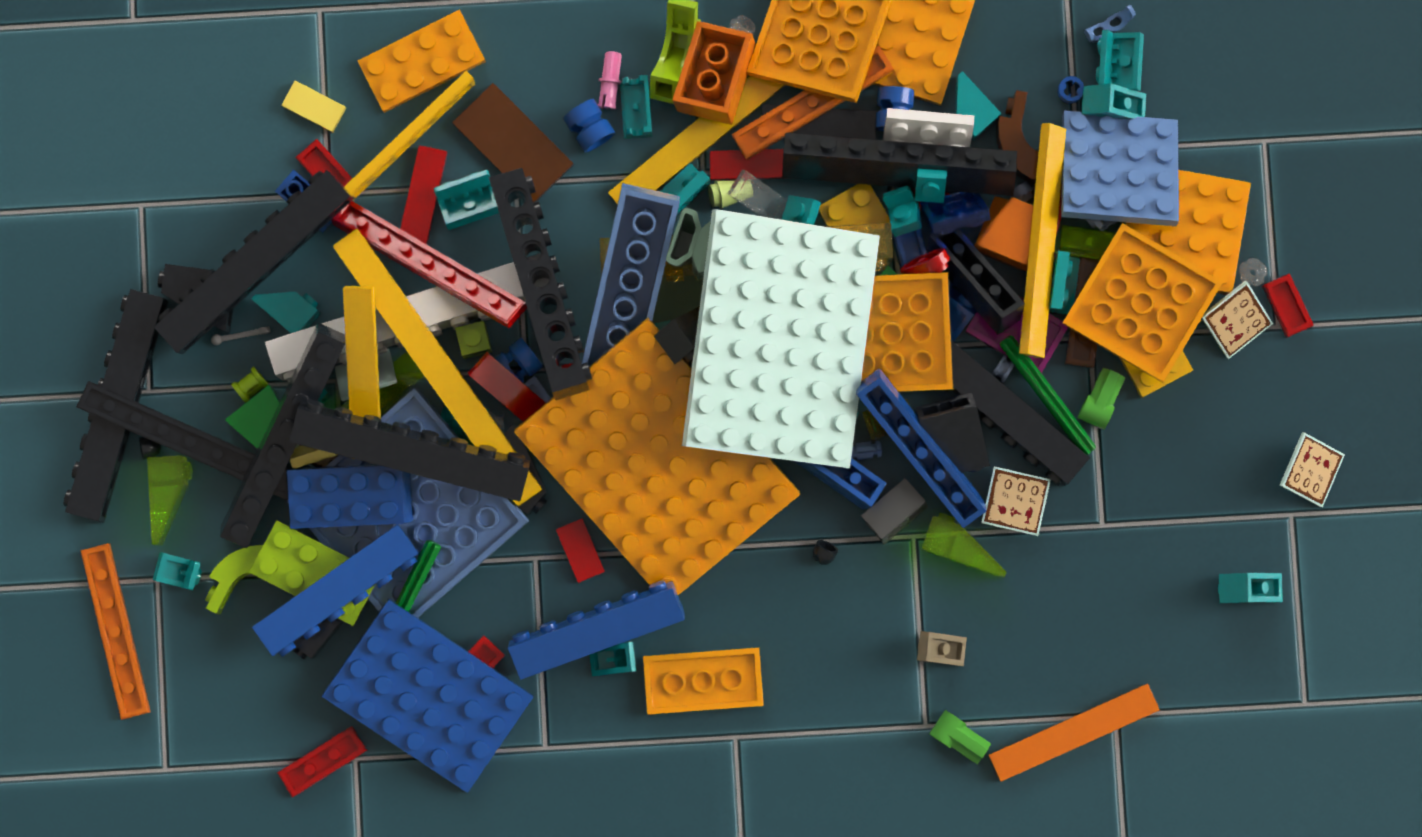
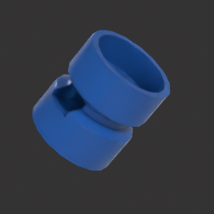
M899 86L878 88L877 106L881 110L876 112V130L884 132L887 108L904 110L913 108V89Z
M594 99L581 103L563 117L570 131L578 134L576 140L584 153L598 148L616 134L609 121L601 118L602 111Z
M522 337L508 346V353L500 352L494 357L522 382H524L525 375L532 376L543 368L541 362ZM513 359L520 366L515 372L508 366Z

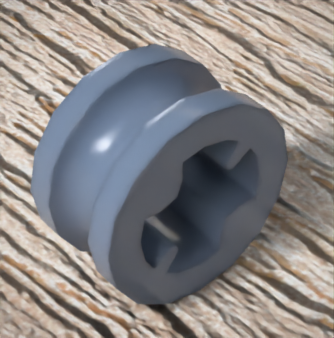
M1004 354L992 375L999 377L1000 382L1003 384L1014 367L1013 362L1008 361L1007 356Z

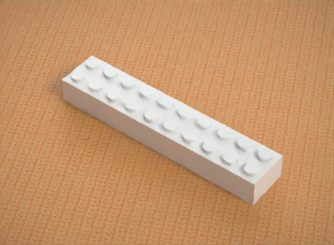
M541 253L527 257V259L536 260L540 257ZM514 262L478 273V275L525 302ZM539 278L534 285L544 287L548 284L549 279ZM439 287L406 296L434 337L442 335V329L453 327L455 330L456 327L470 324L469 321L480 318L481 321L492 319ZM375 307L378 355L388 352L387 347L398 345L399 348L404 347ZM344 317L322 323L345 334ZM316 326L265 342L275 376L283 381L287 380L288 383L290 382ZM346 341L336 364L343 362L344 366L347 365Z

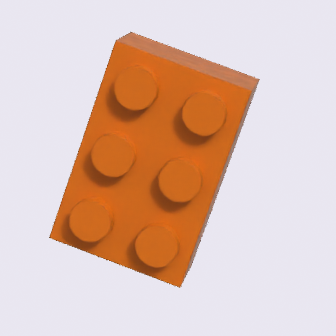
M697 21L672 100L677 112L730 125L733 124L748 76L747 69L756 46L752 33Z

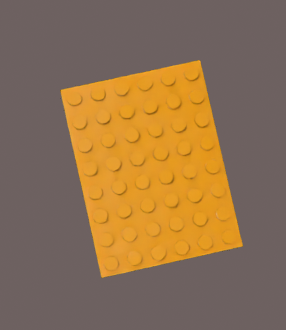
M647 318L589 367L592 379L587 381L588 391L555 400L554 397L551 398L514 430V433L649 585L662 580L666 583L673 581L679 595L800 495V491L771 458L682 446L692 367L685 359L676 364L673 363L654 337L659 332V329Z

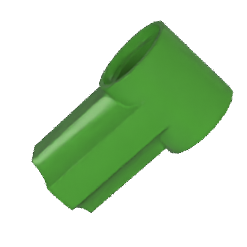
M1102 368L1093 390L1086 397L1077 418L1105 430L1115 408L1113 405L1125 377L1115 371Z
M944 710L929 735L948 748H954L961 755L978 764L988 751L991 743L966 727L967 724Z

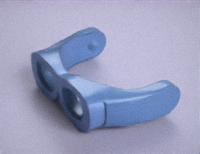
M1128 5L1124 10L1108 17L1106 21L1085 29L1084 33L1089 42L1098 43L1102 35L1096 36L1093 32L1095 29L1102 28L1112 32L1120 31L1136 16L1133 7ZM1119 18L1121 23L1118 26L1113 27L1110 25L1113 19Z

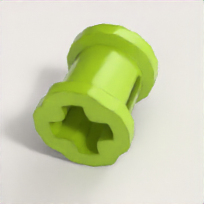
M254 366L250 369L251 372L239 382L234 381L231 383L245 403L257 392L269 385Z

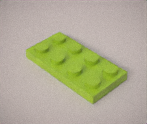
M276 520L249 572L297 596L344 563L349 557L295 529H290L289 526ZM375 585L366 591L369 596L371 595ZM369 596L355 606L352 602L342 608L345 613L338 619L354 626Z

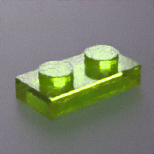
M1062 225L1059 251L1070 252L1072 256L1100 260L1116 233Z

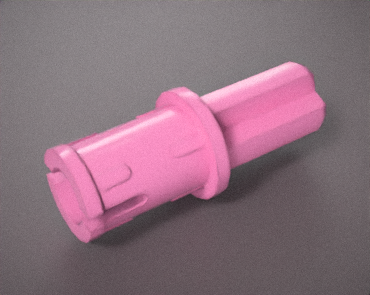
M614 51L605 53L602 78H599L601 88L598 106L602 109H616L618 85L622 82L619 80L622 55Z

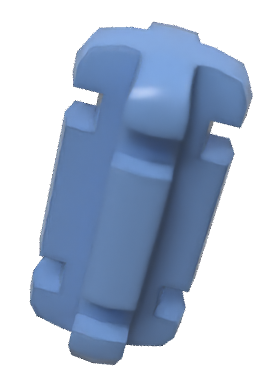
M871 441L855 443V446L852 448L851 458L857 457V460L872 459L873 455H877V458H880L882 456L880 441H875V444H871Z

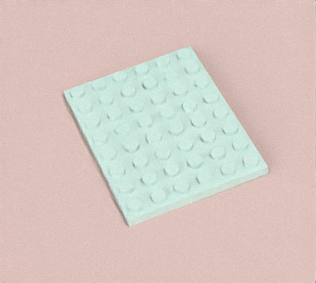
M712 210L682 446L850 468L859 401L856 390L861 386L879 235L725 210Z

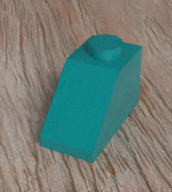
M963 71L958 75L956 79L955 114L974 116L972 140L975 141L998 120L1001 112Z
M1111 83L1084 86L1082 99L1083 115L1110 116L1123 119H1134L1137 116L1145 117V93Z
M297 292L255 294L251 298L290 333L309 328L321 314L315 309L318 303L307 293L303 296H300Z
M1282 573L1219 574L1218 593L1220 603L1283 602Z

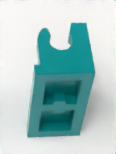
M640 75L637 79L624 77L620 84L624 139L652 137L648 75Z

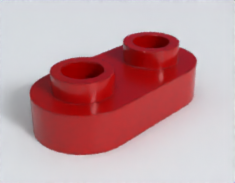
M940 248L910 260L902 266L900 271L902 274L941 273L948 267L947 262L950 260V257L945 248Z

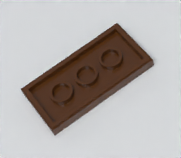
M494 83L452 122L501 173L523 168L525 176H531L536 192L531 194L533 203L537 202L574 165Z

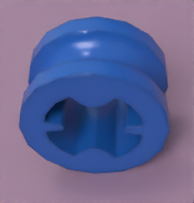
M1075 76L1064 78L1058 86L1057 93L1059 98L1066 104L1078 102L1083 95L1084 84ZM1067 83H1071V87L1074 84L1078 87L1075 97H1071V94L1067 96L1064 93Z

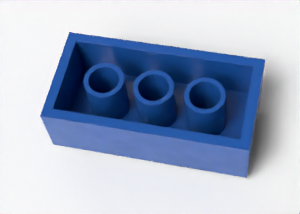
M376 464L287 470L290 529L405 524L413 521L410 473Z

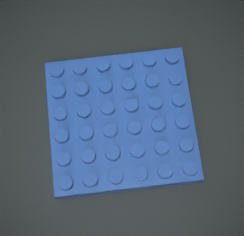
M418 388L410 391L381 417V422L393 425V423L399 422L409 425L410 429L414 431H434L439 434V437L449 440L452 437L459 438ZM338 455L326 467L374 464ZM410 473L413 521L399 525L419 553L427 540H432L441 546L409 611L411 614L419 618L529 522L527 517L511 499ZM397 524L309 529L322 544L351 558ZM414 565L404 572L401 568H398L391 573L393 579L380 589L375 585L368 599L378 611H380L388 598L396 602Z

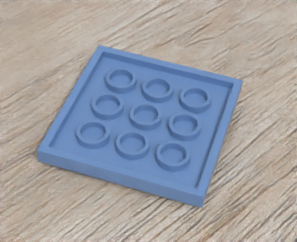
M1064 110L1062 127L1066 128L1062 169L1061 217L1177 227L1179 222L1178 120L1138 116L1134 119L1086 116L1082 112Z

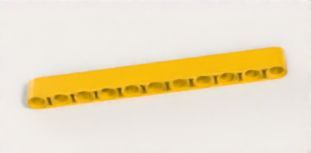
M355 229L333 245L335 251L359 285L374 286L376 309L473 445L476 447L480 445L492 446L497 449V452L507 455L509 452L517 453L360 231ZM530 470L527 474L521 501L513 500L518 507L542 490Z

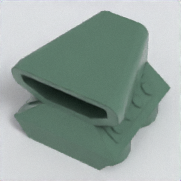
M684 208L674 232L666 261L668 264L676 267L692 264L691 268L697 281H701L704 278L711 221L701 228L697 212L690 208Z

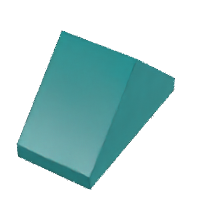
M634 642L620 643L590 654L592 676L637 671Z

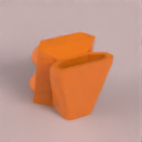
M995 196L974 246L984 256L1015 269L1026 271L1033 205L1013 197L1008 200Z

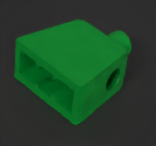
M268 385L225 420L258 449L280 403V399L276 391Z

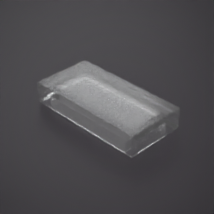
M746 170L740 172L727 193L757 216L779 219L787 203V199Z

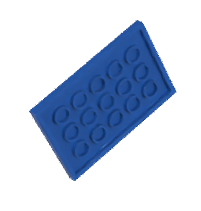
M389 598L322 694L323 698L467 793L534 697L531 693Z

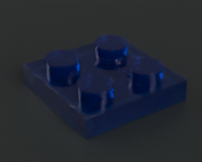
M958 192L944 196V203L920 202L922 214L934 234H949L957 228L965 226L976 227L984 221L991 220L989 209L978 193Z

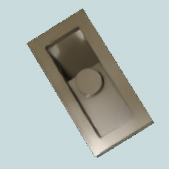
M920 631L917 660L964 666L967 637Z

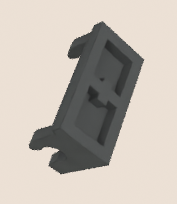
M904 478L862 514L861 517L885 545L926 510L928 506L924 498Z

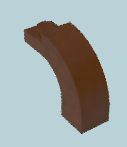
M1016 90L1014 97H1008L1005 114L1010 115V117L999 116L997 120V144L999 150L1017 151L1016 175L1022 180H1027L1028 183L1035 185L1038 151L1027 143L1022 132V119L1028 92Z

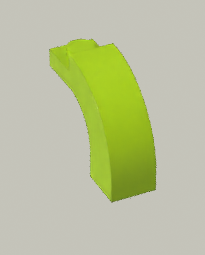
M668 0L665 40L660 58L650 75L649 98L674 104L672 101L691 39L697 21H701L698 19V2L690 0Z
M263 545L239 549L225 557L214 568L209 577L218 581L219 584L217 587L213 585L205 599V601L209 602L206 609L216 614H221L236 584L245 576L252 574L249 571Z

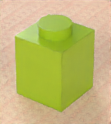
M484 321L455 328L464 359L484 355L486 352L492 353Z

